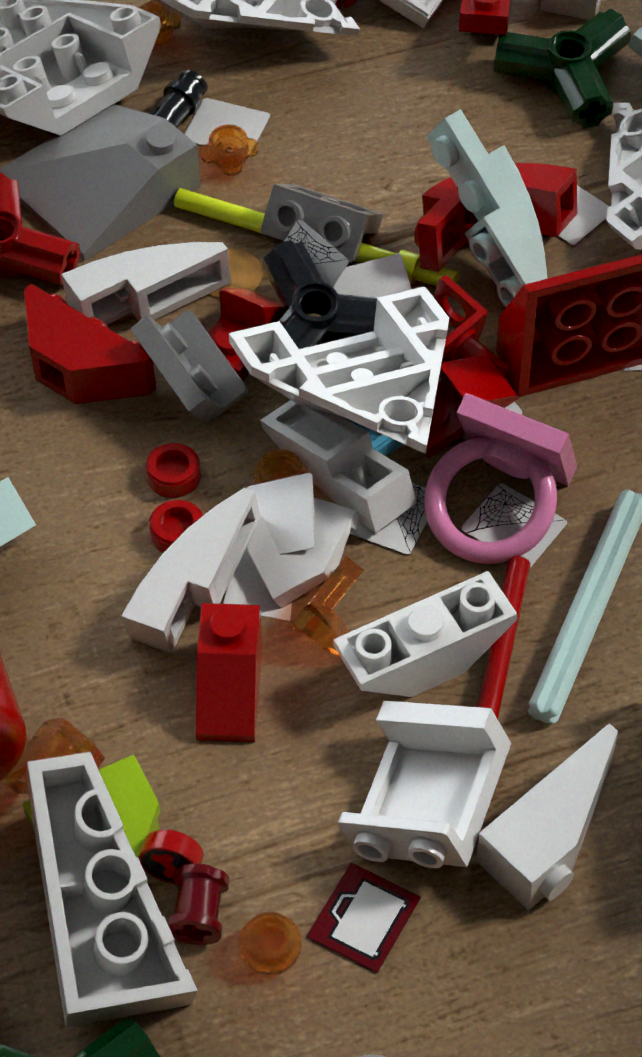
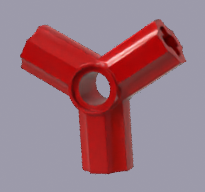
M0 173V278H7L22 273L63 285L61 274L77 268L80 258L79 243L23 227L18 181L6 177L4 173Z

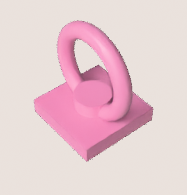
M465 393L456 413L467 440L451 448L434 466L425 489V515L436 539L454 555L480 564L503 563L509 561L514 556H522L529 552L545 536L552 524L557 507L555 481L569 486L577 469V464L569 433ZM481 458L495 469L521 479L529 477L534 488L535 502L529 520L517 533L500 541L482 542L465 536L454 526L447 511L446 495L452 479L464 466Z

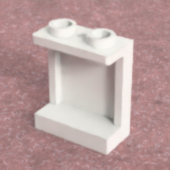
M383 701L376 721L388 738V745L361 814L342 812L338 821L339 828L351 843L353 850L359 856L370 861L384 862L389 858L414 861L427 868H440L442 865L468 867L511 746L509 738L491 708Z

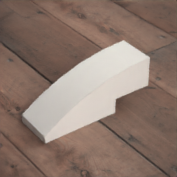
M189 242L131 250L92 261L61 274L68 305L87 317L100 319L106 325L131 313L135 315L138 321L146 315L156 320L231 283L228 248L223 242Z
M292 400L260 420L263 430L303 474L312 473L313 483L337 505L358 511L361 515L359 522L373 532H378L417 503L408 469L374 450L369 432L340 416L299 405Z
M243 488L216 505L187 528L160 556L139 584L121 616L130 639L172 654L194 606L201 607L202 603L220 604L261 517L255 491Z

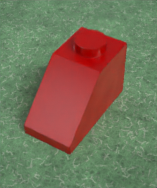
M202 603L196 672V740L255 742L263 644L260 605Z

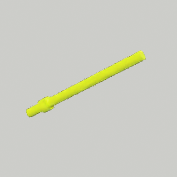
M179 188L174 198V206L176 208L262 233L261 226L265 213L183 188ZM361 242L357 259L354 261L364 263L400 254L409 282L412 285L420 281L437 286L438 280L444 275H447L456 284L459 280V272L443 267L437 272L420 268L419 254L403 249L399 253H395Z

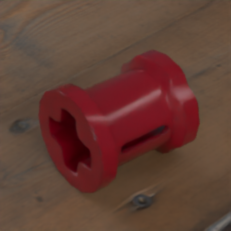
M185 864L175 870L173 880L174 885L178 888L175 913L167 919V923L175 940L191 945H211L218 942L222 937L223 928L222 924L218 921L221 894L229 889V876L225 871L210 865Z

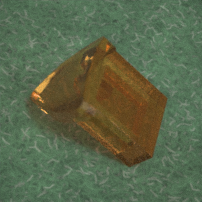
M345 556L291 624V627L323 650L340 656L334 647L333 639L349 633V630L333 608L364 569Z
M54 718L42 723L35 735L25 746L16 767L2 781L17 794H28V761L91 752L97 768H99L105 758L99 749L64 718Z

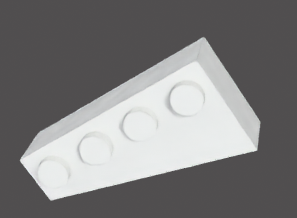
M91 752L28 761L27 788L65 1027L192 1005L198 990L189 970H186L174 944L175 939L165 917L160 913L147 884L146 874L138 857H135L125 835L123 823Z

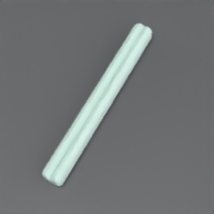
M630 489L619 493L530 699L528 713L534 720H539L546 724H554L561 715L642 523V493H634Z

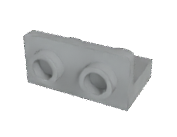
M273 184L261 232L285 241L296 221L301 219L342 253L351 263L357 259L363 235L379 232L384 214L296 184Z
M184 311L176 319L163 327L146 315L130 328L187 410L207 424L211 423L247 395V386L191 311Z

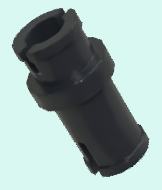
M192 70L182 71L178 80L170 81L163 91L164 98L151 115L166 118L178 128L187 115L194 114L200 107V97L206 93L208 89L207 83L198 73Z

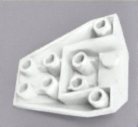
M0 0V114L62 136L136 91L161 28L159 16L126 4L86 0Z

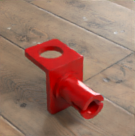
M444 275L438 280L433 298L449 317V323L456 329L446 336L442 363L488 355L503 377L506 378L511 367L479 341L488 311L451 278ZM448 296L453 297L460 303L464 309L465 317L460 316L452 309Z

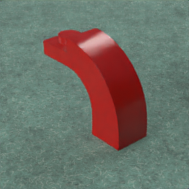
M515 163L530 195L541 234L558 237L578 214L577 169L540 163ZM451 177L436 184L422 195L423 217L417 222L414 241L416 246L419 247L420 268L439 272L457 251L469 241L464 233L478 222L474 213L467 210L462 204L458 188Z

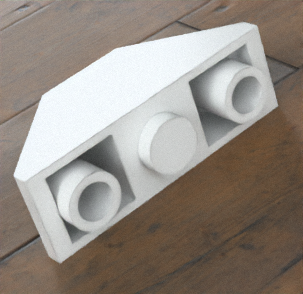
M486 571L333 639V644L361 691L414 697L464 674L517 621V613L490 572Z

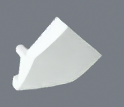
M314 498L315 546L311 549L282 555L279 554L260 511L261 517L246 549L272 599L281 608L324 582L330 576L333 579H340L342 570L339 568V563L350 530L356 531L361 516L358 511Z

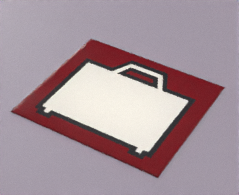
M351 862L306 937L378 973L421 896Z

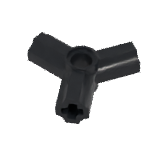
M289 240L277 244L272 251L262 258V268L286 311L279 321L298 349L374 331L377 298L338 294L332 286L324 283L303 243H295ZM315 313V314H320V315H322V316H321V317H311V316H309V315H307V314Z

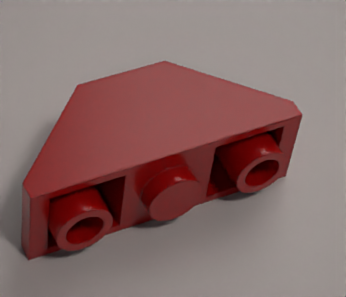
M29 284L24 289L28 341L35 380L74 404L146 396L156 389L153 360L141 343L126 340L109 330L107 325L100 319L87 317L70 307L57 294H48L33 284Z

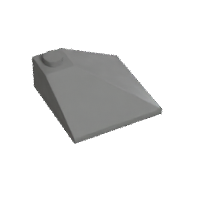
M115 104L64 135L56 134L0 169V173H4L6 177L18 181L21 205L57 237L79 243L80 258L83 261L88 260L174 205V198L179 188L194 192L201 187L198 147L196 143L166 118Z

